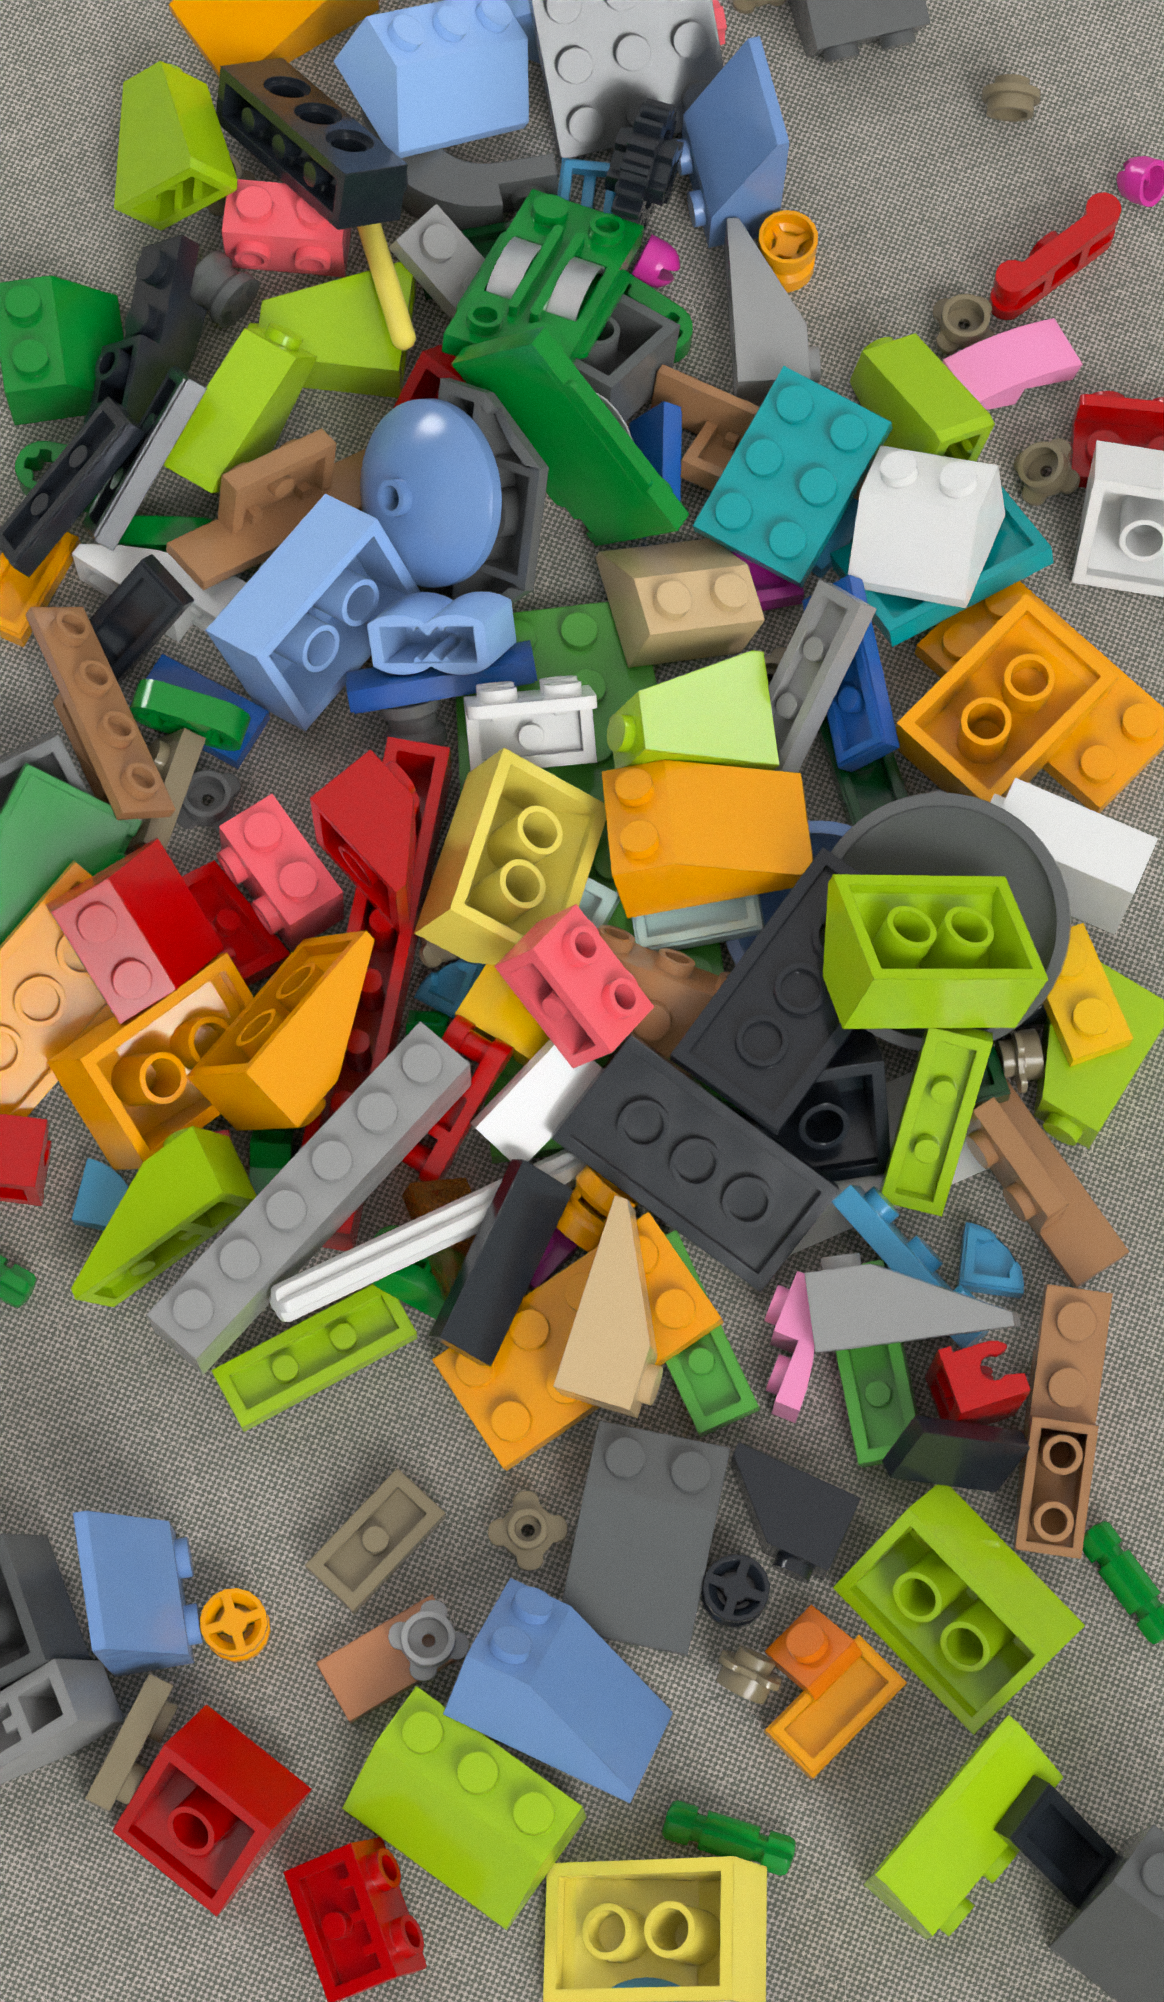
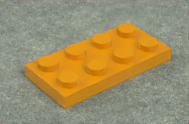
M1020 581L937 624L916 645L914 654L942 678L1027 593L1119 675L1118 681L1042 767L1086 808L1100 813L1164 750V707Z
M74 860L0 945V1114L28 1117L58 1082L47 1061L94 1027L114 1016L46 906L47 903L92 877Z
M647 1212L637 1219V1226L658 1354L655 1365L661 1366L673 1356L679 1354L710 1333V1331L723 1324L724 1321L651 1214ZM598 1246L523 1297L491 1367L478 1365L451 1348H448L432 1359L500 1465L506 1471L600 1408L563 1396L553 1387Z

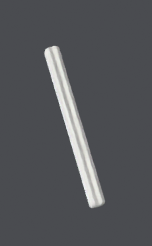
M564 1149L532 1165L567 1187L574 1188L576 1187V1176L586 1164ZM502 1179L273 1285L271 1295L269 1296L271 1308L276 1312L281 1321L291 1322L477 1234Z

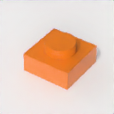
M810 1605L764 1651L768 1658L776 1663V1668L815 1701L863 1654L854 1639L813 1605Z

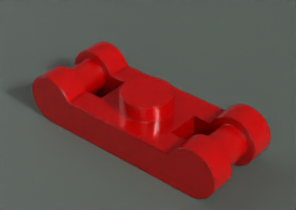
M1106 192L1092 195L1087 201L1082 218L1060 234L1056 231L1046 234L1035 244L1026 260L1023 262L1007 260L1001 263L996 270L993 282L994 287L989 298L992 306L991 313L1001 320H1013L1019 317L1108 250L1112 244L1115 227L1118 224L1122 211L1119 200L1114 195Z
M459 1014L447 1028L442 1040L458 1054L465 1055L477 1062L479 1066L471 1078V1086L429 1130L428 1134L438 1139L433 1150L418 1142L401 1161L420 1173L418 1179L433 1189L440 1185L449 1171L459 1147L472 1126L470 1122L478 1115L497 1078L508 1064L515 1048L499 1038L492 1042L475 1032L476 1024Z

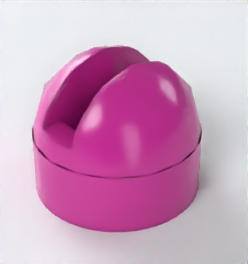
M1148 156L1129 158L1123 164L1125 171L1118 172L1116 176L1118 191L1132 203L1146 207L1156 205L1164 195V161Z
M651 234L631 275L654 288L672 283L674 277L669 271L680 270V259L677 251L668 242Z

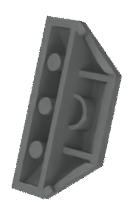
M440 378L438 399L459 407L469 415L479 426L492 449L501 482V520L498 534L489 556L479 570L471 577L458 584L445 587L429 588L419 585L417 587L420 592L437 593L452 600L471 592H492L511 599L512 604H514L534 590L549 467L494 392L452 378Z

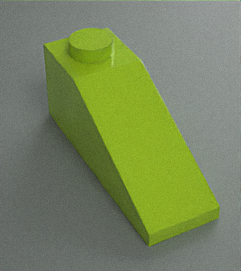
M195 1126L184 1128L168 1136L163 1142V1148L142 1163L71 1287L75 1300L109 1307L117 1306L234 1221L257 1195L229 1136Z

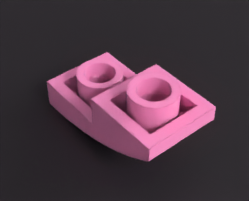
M1055 318L1034 322L999 333L962 349L942 361L986 410L1016 404L1023 391L1027 388L1073 380L1083 365Z
M799 1271L796 1272L790 1289L780 1285L777 1286L764 1322L775 1325L770 1345L793 1353L792 1358L779 1354L765 1390L777 1395L771 1414L793 1423L797 1420L808 1387L815 1348L805 1274Z

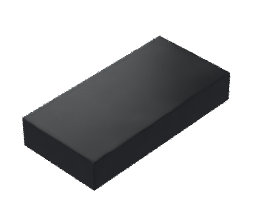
M153 554L141 559L89 619L117 682L126 678L194 602V598Z
M915 1415L882 1462L890 1478L996 1493L1028 1452L1030 1446L1023 1432L1019 1430Z
M1033 1775L994 1829L1062 1900L1077 1909L1082 1905L1117 1856V1853L1064 1797L1049 1782L1036 1775Z

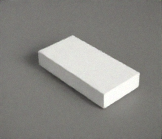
M549 1040L470 1123L510 1161L512 1159H524L529 1162L552 1138L554 1130L602 1068L594 1060L572 1068L554 1043Z

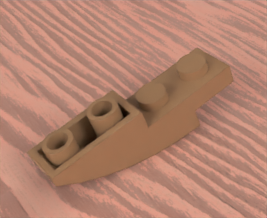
M1050 1284L1044 1285L1036 1349H1033L1029 1378L1031 1391L1027 1396L1023 1434L1030 1449L1020 1461L1014 1533V1549L1078 1559L1082 1557L1099 1428L1096 1425L1113 1293Z

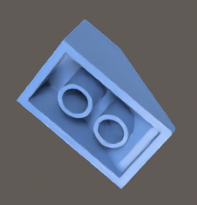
M760 36L748 38L683 114L682 138L676 139L677 141L684 142L682 158L678 165L679 175L689 174L693 191L687 192L691 222L694 228L703 226L708 248L724 245L727 218H739L751 238L756 239L759 236V229L764 220L773 213L781 211L789 139Z
M87 1510L73 1513L92 1652L114 1677L195 1663L192 1645L202 1644L204 1640L200 1628L198 1604L186 1605L182 1579L194 1577L188 1537L176 1539V1533L171 1523L165 1520Z
M512 1578L507 1582L469 1649L443 1715L628 1803H631L673 1714L665 1703L572 1606L549 1596L538 1588L529 1587Z

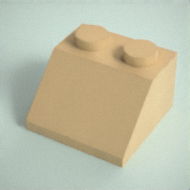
M710 539L601 551L595 557L628 668L741 653L765 621L748 564Z

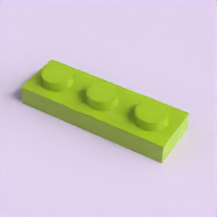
M926 1028L879 1190L892 1205L942 1217L993 1045L992 1032L976 1028Z
M371 1284L211 1371L243 1432L418 1339L400 1301Z

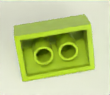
M833 874L828 882L823 978L842 1029L1016 1028L1048 981L1047 974L1005 876Z
M935 1485L911 1505L833 1587L973 1735L1085 1627L1081 1620L950 1486Z
M416 1686L375 1742L342 1809L507 1931L587 1818L583 1806L481 1732L443 1715L446 1707Z
M1008 1715L987 1735L863 1885L925 1940L932 1937L938 1929L949 1937L975 1906L965 1896L982 1876L993 1884L1017 1855L994 1831L1000 1820L1033 1775L1049 1782L1054 1788L1064 1777L1022 1726Z

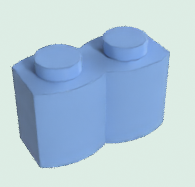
M431 592L411 593L396 600L367 624L373 667L396 675L419 673L431 666L449 674H474L488 668L517 642L512 601L503 595L492 592H471L461 595L455 600Z

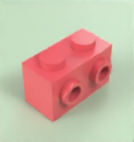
M237 180V191L226 196L222 224L225 255L232 260L233 268L346 277L351 228L337 230L285 183Z
M273 794L268 795L219 826L221 851L216 853L221 867L235 885L243 883L255 900L251 904L259 921L271 935L278 932L291 952L297 948L303 939L316 937L344 919L342 889Z
M577 904L537 922L494 966L572 1068L612 1053L654 1008V1005L638 986L634 976L625 969L600 936L596 926L587 919Z

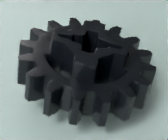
M647 98L646 103H642L640 114L636 116L633 128L628 126L626 128L621 127L615 141L612 160L605 180V190L616 193L611 212L622 219L643 225L644 228L647 226L649 214H652L655 204L662 206L663 203L667 204L670 199L684 142L672 139L677 125L675 120L678 111L675 108L676 105L652 98Z

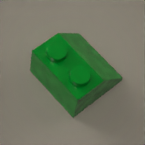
M52 275L0 282V362L5 396L15 426L87 415L90 410L96 380L95 366L101 355L102 346L124 340L118 295Z

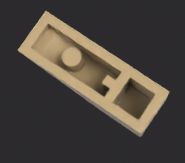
M614 1196L553 1387L563 1396L638 1419L642 1403L651 1406L657 1396L663 1367L655 1365L658 1354L636 1213L628 1199Z

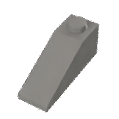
M727 218L724 258L734 396L760 407L783 366L816 383H820L819 346H808L807 323L740 219Z
M860 1253L821 1258V1271L805 1273L815 1352L819 1353L1021 1326L1019 1313L880 1265H862Z
M54 1658L0 1692V1785L78 1751L125 1722L101 1661Z

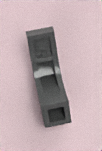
M361 107L362 126L382 142ZM442 148L401 158L408 164V186L403 195L402 209L413 217L420 219L437 204L459 230L503 222V213L513 211L518 213L532 189L557 195L558 174L553 153L488 164L460 160L448 154Z

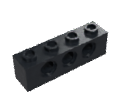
M275 58L221 66L216 114L220 126L337 230L400 220L403 195L408 186V164L285 59Z

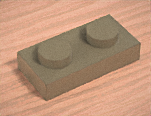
M183 728L160 739H156L150 745L148 750L176 810L171 817L139 819L142 823L135 837H132L124 854L129 855L155 838L159 839L166 850L206 738Z
M397 1468L305 1564L306 1570L355 1615L446 1518V1513Z
M151 1674L148 1675L85 1798L86 1802L108 1813L115 1800L126 1805L130 1803L147 1769L135 1762L147 1737L160 1743L178 1708L177 1705L167 1701L173 1685Z

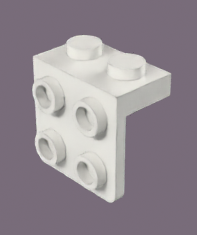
M573 675L539 679L540 690L517 692V687H514V682L512 681L476 685V696L463 697L470 772L503 747L540 768L597 763L592 710L597 708L596 693L589 685L581 686V681H578L577 676Z

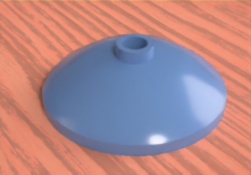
M432 398L411 400L389 411L376 426L363 458L360 476L362 511L378 519L416 585L435 588L463 582L479 570L486 561L499 530L502 492L499 471L492 449L474 420L459 407L447 401Z

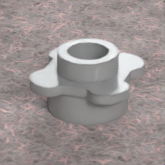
M429 1600L423 1603L420 1612L412 1615L406 1622L394 1623L388 1635L390 1645L394 1649L402 1650L410 1662L409 1671L411 1676L422 1682L434 1679L437 1669L449 1660L464 1658L469 1648L467 1636L464 1633L455 1631L451 1622L447 1619V1607L437 1600ZM425 1635L434 1636L435 1643L433 1646L426 1647L422 1644V1639Z

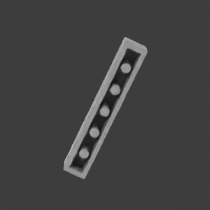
M420 1021L146 1314L154 1332L204 1375L269 1305V1296L271 1295L273 1285L296 1275L471 1086L470 1063Z

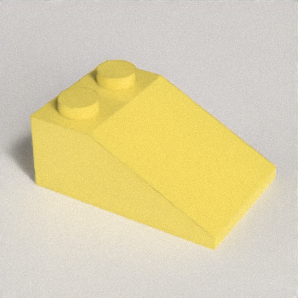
M735 1856L554 1863L546 1876L543 2002H766L767 1867ZM644 1977L664 1979L680 1986L611 1988L621 1982Z

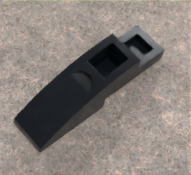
M181 234L142 248L141 256L136 264L135 272L137 278L131 308L125 319L124 340L102 346L101 355L95 366L96 380L90 410L85 417L84 424L108 396L122 405L139 424L170 368L176 365L188 372L201 337L207 309L189 300L200 244Z

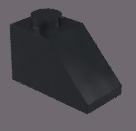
M738 1442L730 1467L763 1553L775 1558L772 1564L775 1570L792 1579L808 1583L811 1576H814L824 1581L861 1498Z

